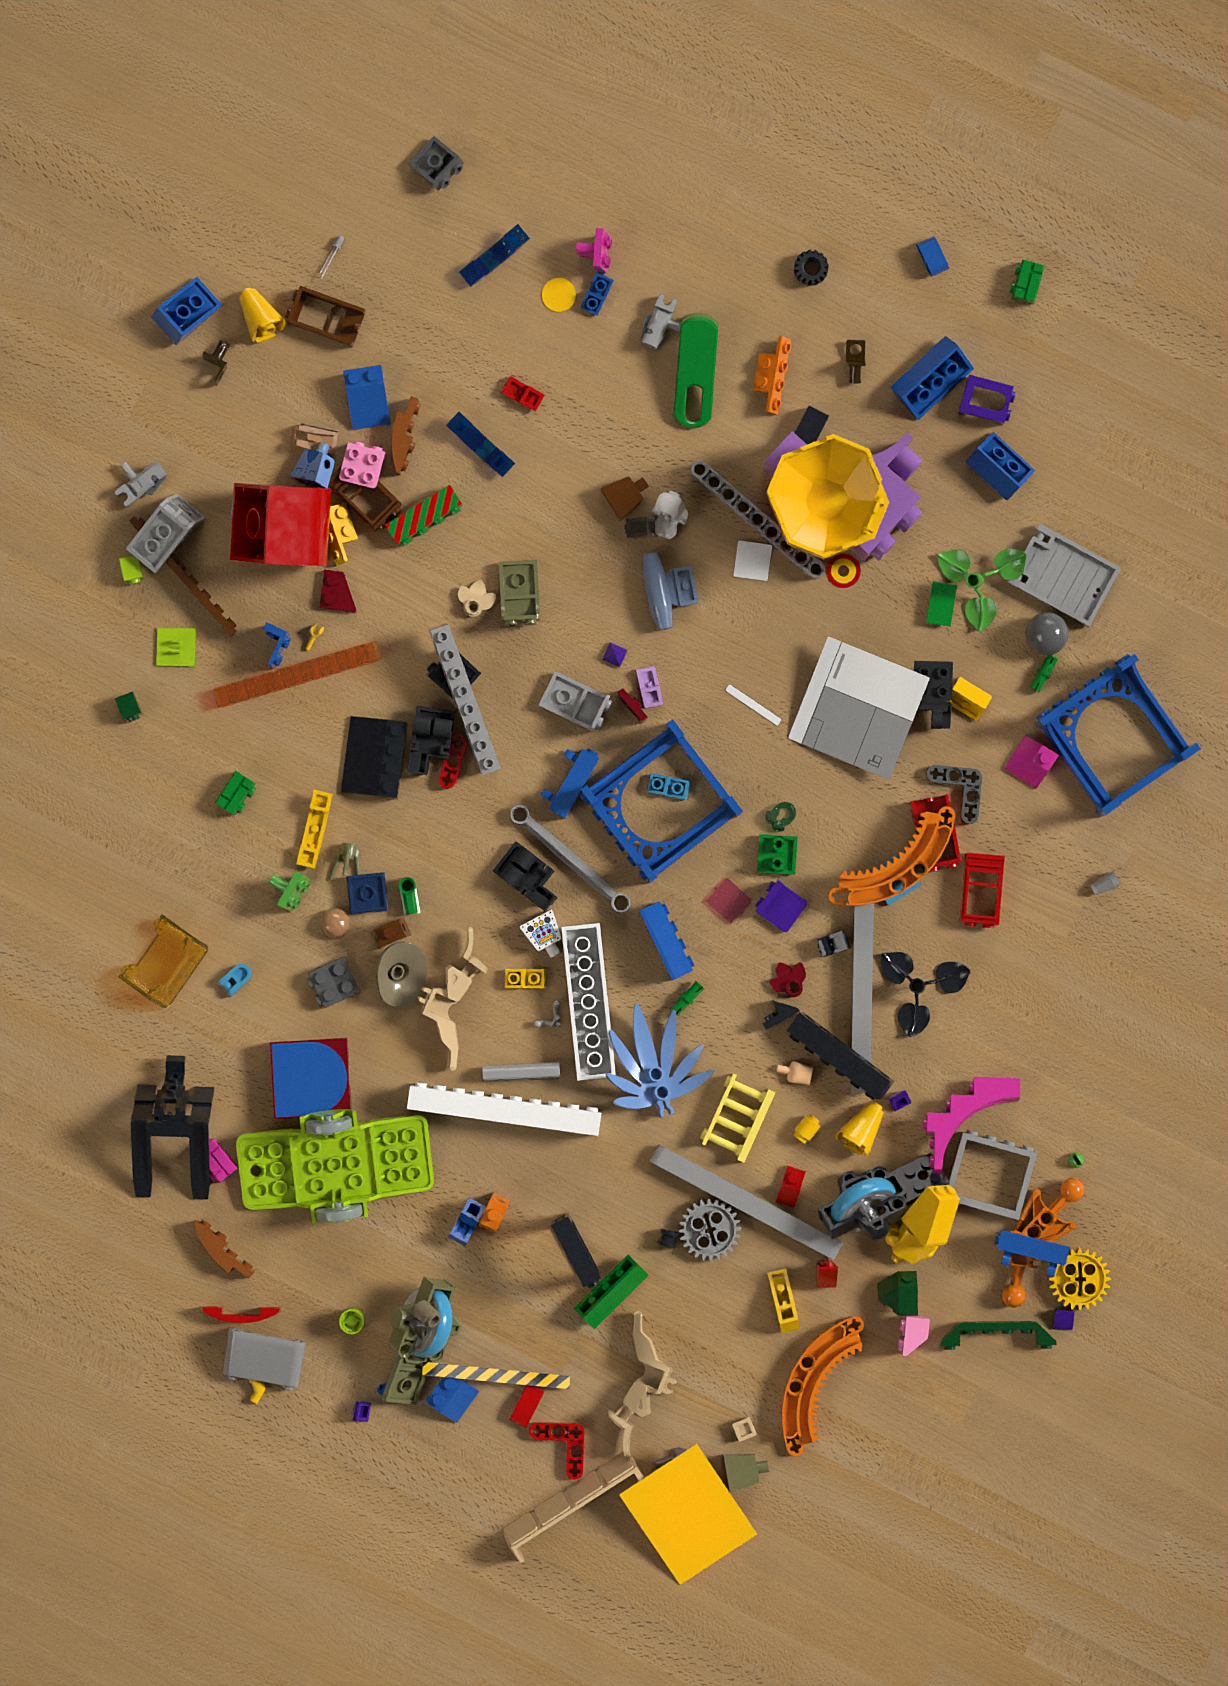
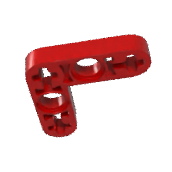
M452 733L453 737L451 740L457 741L460 738L464 746L456 749V745L451 743L450 750L447 749L449 758L452 756L456 757L459 762L453 768L448 765V759H444L439 776V784L445 789H450L456 784L467 748L466 739L462 735ZM445 768L456 771L455 775L451 773L450 779L453 782L449 783L448 786H445V782L442 781V778H446L448 772H444Z
M563 1422L532 1423L529 1428V1435L533 1439L567 1441L566 1474L573 1480L581 1478L584 1467L585 1431L583 1426L579 1423ZM538 1425L540 1429L546 1430L545 1425H549V1437H545V1432L535 1436L536 1434L532 1432V1429H535ZM554 1426L561 1427V1436H553L551 1429ZM564 1426H569L568 1430H574V1427H578V1430L582 1431V1433L578 1434V1437H574L572 1433H568V1437H564ZM573 1446H578L581 1449V1454L577 1457L570 1454V1449ZM569 1459H581V1463L577 1462V1469H580V1472L576 1476L569 1472V1469L573 1468V1462L569 1463Z

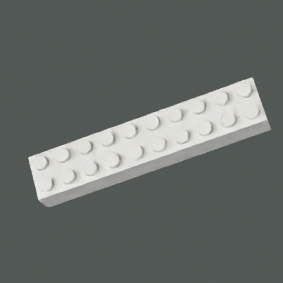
M415 1082V1085L410 1086L407 1109L595 1136L599 1135L602 1112H598L596 1107L587 1106V1109L584 1110L579 1109V1105L568 1104L567 1107L560 1106V1102L549 1101L548 1104H541L540 1099L530 1098L529 1102L522 1101V1097L510 1096V1099L503 1098V1094L491 1093V1096H485L483 1091L473 1090L472 1094L465 1093V1089L453 1088V1091L446 1090V1086L434 1085V1088H428L426 1083Z

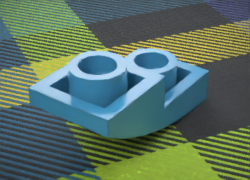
M651 773L647 792L687 800L690 781Z

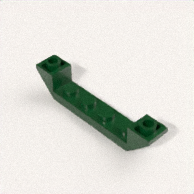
M1036 1321L958 1322L939 1341V1345L944 1346V1350H955L956 1346H960V1331H963V1334H975V1331L982 1330V1334H994V1330H1002V1334H1013V1330H1021V1333L1029 1334L1032 1333V1330H1035L1036 1345H1040V1349H1052V1345H1057V1341Z

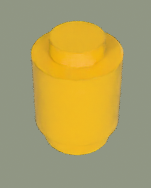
M812 1114L809 1117L805 1115L794 1129L795 1133L793 1135L806 1144L821 1127L818 1124L820 1121Z

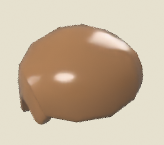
M334 908L329 909L323 914L321 929L328 938L334 940L341 939L348 933L350 921L345 911Z

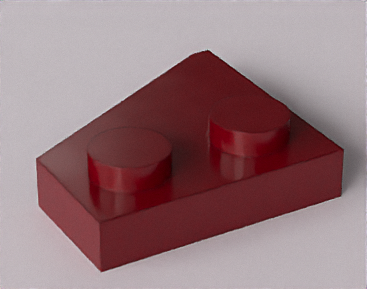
M324 570L320 608L357 612L344 572Z

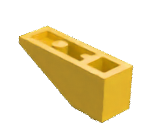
M781 1269L768 1272L781 1334L799 1330L800 1325L787 1270Z

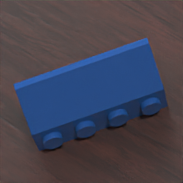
M944 336L890 386V389L912 415L919 420L964 379L974 367L960 347L947 336Z
M659 901L640 910L639 913L671 980L673 981L693 971L692 967L695 965L690 955L686 957L683 951L686 949L682 938L678 939L675 934L678 929L674 921L670 922L667 917L670 913L666 904L661 905Z

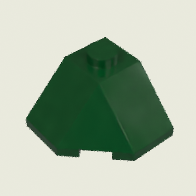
M897 1271L877 1284L878 1301L881 1304L888 1305L898 1316H918L917 1271Z

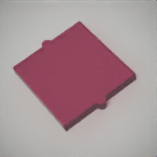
M726 878L718 888L714 889V893L706 902L727 921L732 923L740 913H743V909L752 899Z

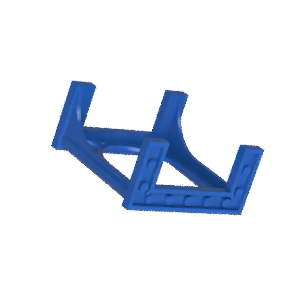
M1135 654L1123 656L1115 662L1116 667L1111 670L1108 667L1100 672V678L1095 681L1092 678L1084 683L1085 688L1079 692L1076 689L1067 695L1069 697L1064 703L1062 700L1058 701L1052 706L1054 710L1047 709L1036 717L1038 721L1034 723L1038 729L1041 728L1090 797L1098 809L1096 813L1099 817L1107 815L1126 799L1201 749L1197 743L1190 746L1187 744L1137 670L1136 662L1139 659ZM1118 678L1122 681V688L1119 692H1114L1112 683ZM1106 682H1108V692L1102 693L1101 688L1104 689ZM1127 685L1130 687L1128 690L1132 692L1130 695L1125 694ZM1088 696L1091 697L1090 702L1086 701V698ZM1104 697H1122L1138 705L1174 754L1173 758L1114 799L1109 796L1080 754L1075 738L1076 725L1081 713L1091 703ZM1073 707H1076L1078 709V712L1074 715L1070 712H1066V710H1074ZM1061 716H1068L1073 720V723L1070 726H1064L1060 724L1059 718ZM1061 730H1064V731L1070 730V731H1071V735H1070L1069 737H1067V736H1066V732L1063 734V732H1062Z
M673 719L666 724L664 731L591 787L586 785L580 789L582 801L586 806L590 804L593 807L594 811L592 814L598 821L603 820L606 824L603 827L609 836L614 835L618 841L615 844L621 851L626 850L629 854L627 857L628 861L633 867L637 865L641 870L639 871L641 878L645 882L649 880L650 883L657 879V875L734 816L735 818L743 812L735 799L728 795L688 743L684 733ZM678 742L724 803L678 838L667 842H651L640 838L627 826L621 811L622 793L628 781L637 772ZM616 787L618 788L619 792L617 795L608 793L610 790L614 791ZM611 797L616 800L617 804L615 807L608 808L602 802L605 798ZM616 811L618 817L614 819L612 818L614 816L612 814H607V812ZM627 828V833H623L622 829ZM634 841H639L641 844L638 853L636 851V844L633 845ZM646 845L651 846L653 849L650 859H645L642 854L643 848ZM661 846L664 850L659 852L661 854L657 856V847Z

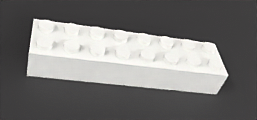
M600 923L561 927L577 1081L606 1078L607 1073L616 1075L613 1046L609 1036L611 1026Z

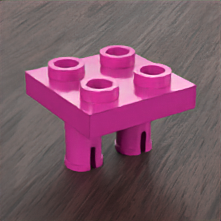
M596 228L594 243L577 242L576 253L580 257H593V267L599 273H607V268L611 266V257L608 254L609 249L612 248V237L603 228Z

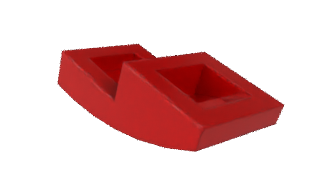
M509 376L500 392L535 412L545 396L543 393L529 385H525L512 376Z
M526 1385L509 1420L526 1428L545 1391L535 1386Z

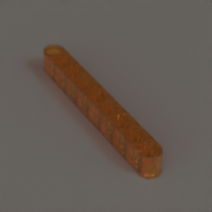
M373 641L213 689L218 708H222L382 660L377 642Z

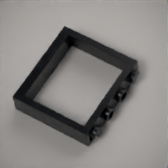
M567 1213L553 1220L551 1227L583 1287L588 1286V1288L599 1284L601 1273L570 1214Z

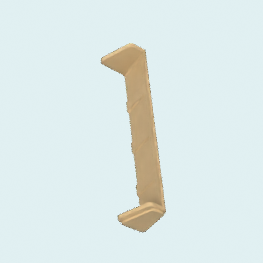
M621 1452L602 1464L597 1471L588 1473L568 1486L566 1491L557 1493L534 1508L533 1512L526 1513L504 1527V1538L516 1560H519L520 1563L525 1560L518 1547L630 1475L635 1474L639 1481L644 1479V1474L631 1454L629 1457H625L624 1452Z

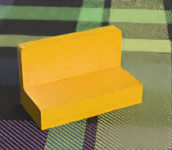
M959 677L952 689V701L946 702H951L954 708L978 721L992 696Z

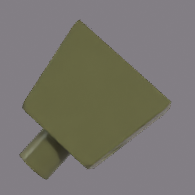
M723 1454L730 1492L759 1483L758 1474L769 1472L768 1461L756 1462L755 1454Z

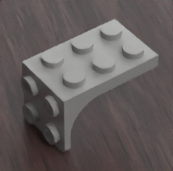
M555 671L538 706L594 732L595 729H600L604 718L601 716L603 712H608L612 701L610 700V695L598 692Z

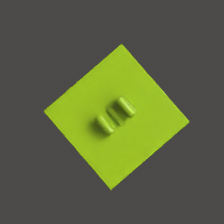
M157 627L156 666L195 667L196 628Z

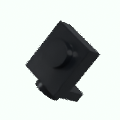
M844 930L817 939L818 950L823 957L850 948Z

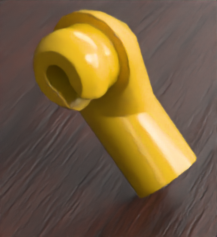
M249 1379L254 1389L249 1400L258 1404L265 1392V1384L263 1381Z

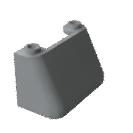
M231 1327L228 1333L223 1374L226 1375L227 1379L237 1380V1377L279 1384L283 1385V1389L294 1390V1387H299L307 1341L301 1339L291 1341V1338L286 1339L250 1331L243 1332L240 1328Z

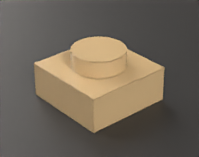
M750 1416L732 1423L739 1442L757 1435Z

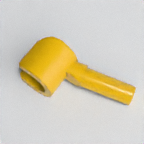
M317 623L310 629V640L305 648L308 651L316 637L324 632V627L319 632L316 631Z

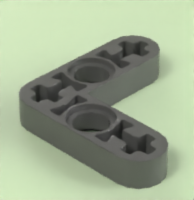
M940 765L929 767L926 777L930 782L963 785L961 819L965 824L975 823L979 817L982 785L981 772L977 769ZM937 769L938 773H944L943 769H947L945 774L946 781L942 780L943 776H937L936 779H933L930 772ZM956 770L959 773L960 777L957 781L949 779L950 771ZM962 771H966L965 775H971L972 772H975L978 780L971 783V779L965 778V783L961 782L963 778ZM969 791H973L977 795V799L974 802H969L966 799V794ZM965 804H976V809L972 808V814H975V818H971V821L964 817V814L969 811V807L965 808Z

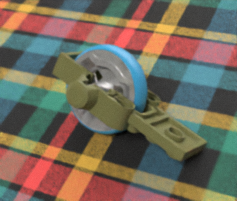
M423 1277L420 1287L410 1293L404 1305L392 1311L390 1323L394 1329L389 1340V1348L397 1356L382 1395V1399L385 1402L416 1405L427 1376L422 1375L423 1362L439 1361L445 1353L450 1336L457 1335L460 1332L461 1319L458 1315L452 1313L450 1304L456 1287L448 1280ZM426 1300L439 1311L441 1320L438 1325L433 1328L426 1327L413 1315V1307L418 1301ZM408 1380L407 1385L402 1388L403 1383Z

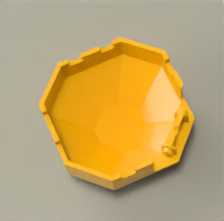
M835 434L783 454L766 492L787 545L823 560L874 539L889 504L881 483V475L874 463L870 449Z

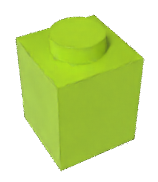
M134 555L120 558L124 581L126 583L129 582L130 585L141 583L140 579H144L141 561Z

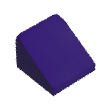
M1054 1309L1053 1329L1073 1330L1075 1311Z

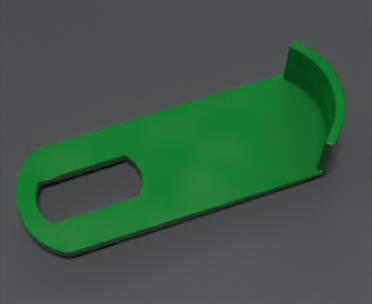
M692 313L680 320L673 416L679 424L687 428H700L706 425L712 418L718 322L705 313ZM690 386H698L702 389L700 419L696 421H690L685 418L687 388Z

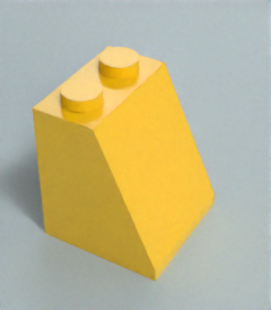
M949 1185L928 1186L903 1215L901 1220L924 1247L945 1245L948 1241L960 1198L957 1196L955 1189Z

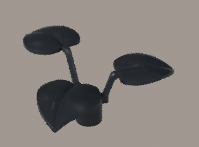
M885 952L881 956V966L885 977L894 984H901L907 978L910 981V990L915 993V1005L906 1003L898 1012L899 1024L908 1037L921 1033L930 1021L928 1007L919 1006V994L925 991L926 985L940 982V987L943 991L956 993L964 987L970 975V969L965 965L957 962H944L936 969V975L939 979L924 982L920 978L912 979L908 975L914 969L913 960L908 954L903 952Z

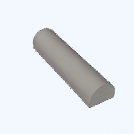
M559 1062L483 1066L484 1082L560 1078Z

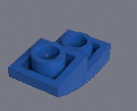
M596 272L580 308L598 316L614 279Z

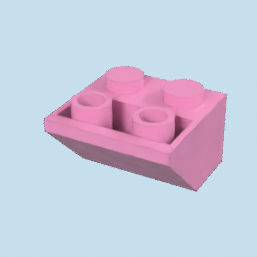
M904 1316V1319L900 1318L899 1330L902 1331V1338H898L897 1349H899L903 1356L910 1354L928 1339L930 1322L928 1317Z

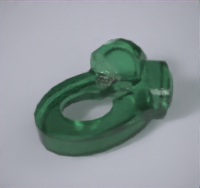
M781 802L771 811L766 812V822L772 824L773 830L783 832L785 826L794 820L796 809L789 802ZM786 808L790 813L789 817L782 818L780 821L776 820L780 809Z

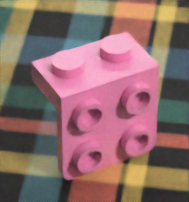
M353 441V444L348 442L339 475L340 480L372 489L376 488L381 467L386 458L383 448L376 446L368 448L364 447L365 444Z

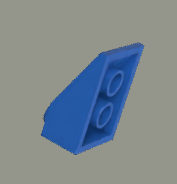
M196 277L157 307L151 318L177 345L214 314L222 304Z
M377 365L343 370L353 430L390 425L382 366Z

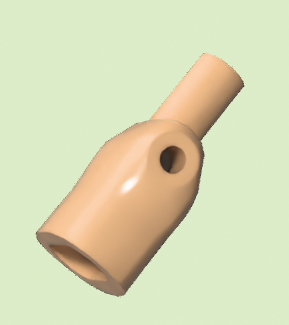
M793 1061L789 1067L778 1065L777 1072L787 1074L788 1082L809 1086L814 1066Z

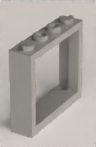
M967 1130L966 1133L961 1132L948 1179L949 1186L953 1188L967 1140L1029 1157L1015 1210L957 1195L960 1198V1204L1019 1220L1037 1153L1033 1152L1034 1148L1024 1145L1022 1149L1014 1147L1015 1143L1004 1140L1003 1143L996 1142L997 1138L985 1135V1138L978 1137V1132Z

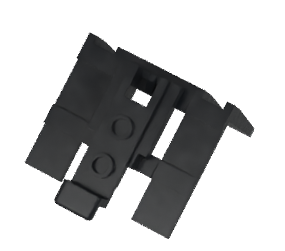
M166 1056V1073L161 1090L157 1089V1085H137L130 1122L132 1173L136 1197H151L153 1181L151 1136L189 1138L190 1179L193 1198L208 1199L209 1122L214 1087L195 1086L194 1096L188 1094V1090H185L184 1086L185 1056ZM167 1103L176 1104V1115H172V1112H168V1115H165ZM187 1104H192L191 1116L186 1115Z

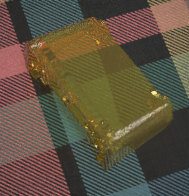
M161 914L154 922V931L157 933V936L136 965H125L118 978L151 1002L162 1008H167L173 1003L205 957L208 946L174 921Z

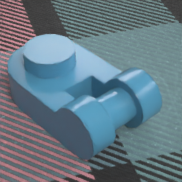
M246 964L236 965L218 982V985L220 987L223 986L227 990L228 996L231 997L251 978L252 972L250 967ZM231 978L237 982L234 986L229 982Z

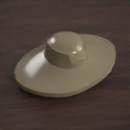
M405 941L395 942L389 945L379 958L376 972L378 993L385 1003L395 1007L408 1006L417 1001V997L423 993L421 988L426 985L427 966L425 956L421 949L413 943Z

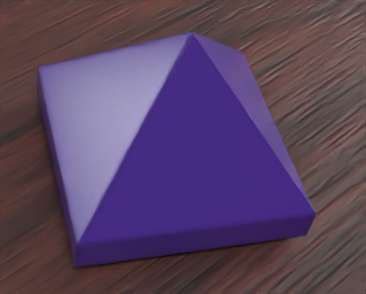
M610 642L602 660L620 667L627 649Z
M906 1090L895 1092L889 1098L894 1111H898L911 1104Z
M356 1401L353 1407V1420L368 1422L371 1403Z

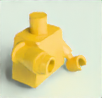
M896 1222L889 1225L890 1231L885 1237L886 1243L892 1246L894 1254L891 1258L897 1264H900L903 1260L916 1264L920 1260L931 1258L939 1247H924L904 1223L899 1230Z

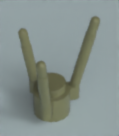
M342 843V848H339L329 877L330 881L334 877L341 857L345 859L343 876L346 875L349 860H353L354 857L356 875H360V851L357 850L358 845Z

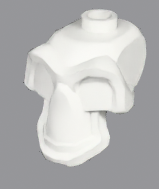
M674 491L661 493L655 507L651 511L653 515L658 516L652 526L659 537L667 539L673 538L677 533V524H686L688 518V511L680 498V494Z

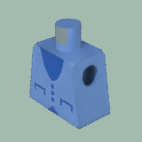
M319 442L316 451L304 450L290 476L305 485L328 488L335 463L333 458L326 455L330 446Z

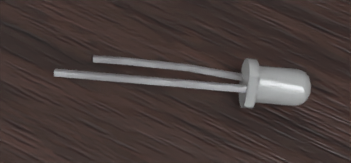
M338 236L335 243L332 244L334 248L329 254L328 258L326 259L320 273L322 272L326 262L328 261L333 251L334 253L325 271L323 272L321 279L323 278L337 249H341V245L344 241L343 236Z

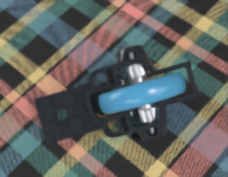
M929 1153L890 1173L885 1167L877 1166L860 1175L854 1171L842 1174L837 1181L840 1191L838 1198L818 1208L819 1219L824 1223L832 1240L845 1233H857L860 1231L865 1232L873 1240L882 1239L889 1233V1225L901 1220L907 1212V1206L914 1203L928 1186L949 1185V1180L943 1171H941V1174H933V1168L929 1167L930 1156L933 1155ZM921 1174L928 1175L926 1180H920L918 1177ZM893 1184H896L901 1193H896Z

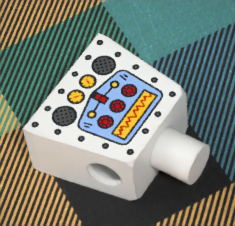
M552 909L519 926L537 951L545 948L550 958L560 953L556 942L562 938Z

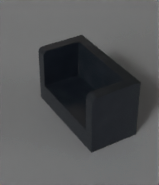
M809 405L795 434L806 444L816 442L829 415Z

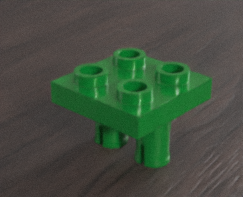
M759 834L757 873L795 875L798 836Z

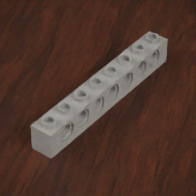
M445 623L429 629V634L480 774L485 775L501 769L449 624Z

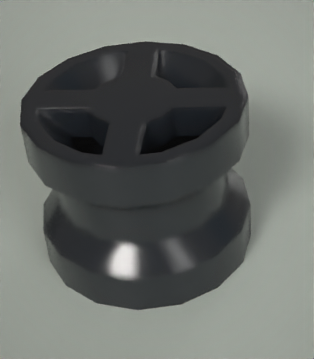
M660 1229L661 1237L658 1239L657 1244L675 1248V1240L678 1238L679 1233Z

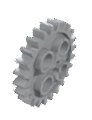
M708 1198L707 1204H704L702 1199L700 1200V1206L693 1203V1210L687 1208L689 1215H682L686 1221L680 1222L684 1226L683 1229L679 1230V1232L684 1233L680 1240L687 1241L683 1246H690L689 1253L696 1251L695 1258L701 1254L702 1260L709 1256L710 1261H712L715 1255L720 1260L721 1253L727 1257L726 1250L728 1249L733 1252L731 1245H738L734 1239L741 1237L739 1234H736V1231L741 1230V1227L736 1226L740 1220H734L737 1213L730 1214L732 1207L730 1206L725 1209V1202L718 1205V1199L715 1200L714 1204H711L710 1198ZM715 1212L722 1215L719 1223H714L711 1220V1215ZM704 1213H707L711 1227L716 1229L713 1230L716 1246H713L710 1234L708 1232L705 1233L707 1224ZM696 1218H701L704 1222L703 1226L699 1229L693 1227L692 1224ZM719 1231L727 1233L728 1237L725 1241L717 1239ZM705 1236L709 1239V1244L706 1247H701L698 1244L700 1237Z

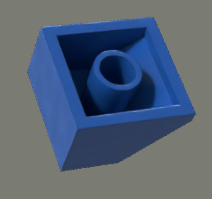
M442 1377L425 1402L441 1414L458 1422L479 1393V1390L464 1379Z

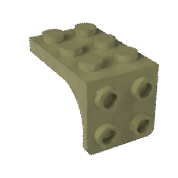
M537 560L499 562L502 623H505L507 627L517 626V623L525 622L526 626L537 625L536 622L540 621Z

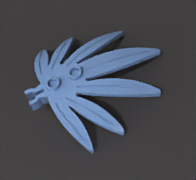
M636 1003L634 1005V1044L643 1073L613 1030H609L610 1040L617 1057L627 1072L640 1084L639 1087L622 1077L609 1073L606 1074V1078L617 1088L638 1096H626L615 1099L613 1104L619 1107L641 1109L655 1104L658 1109L659 1118L665 1116L663 1113L664 1109L668 1111L669 1115H672L675 1112L672 1106H670V1100L694 1090L714 1073V1070L704 1071L691 1076L679 1084L698 1060L704 1048V1045L701 1044L680 1062L672 1077H669L676 1042L675 1010L670 1013L664 1028L660 1047V1067H658L654 1044L639 1004Z

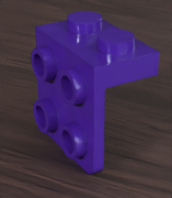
M777 880L776 883L772 881L766 889L768 892L766 897H760L755 904V907H757L755 912L783 932H788L806 907L807 901L786 887L781 881Z

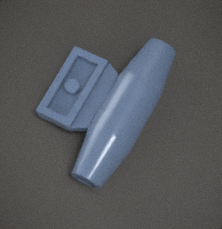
M658 552L643 555V580L649 609L658 631L673 628L672 605L683 607L699 603L692 565L674 568L666 574Z

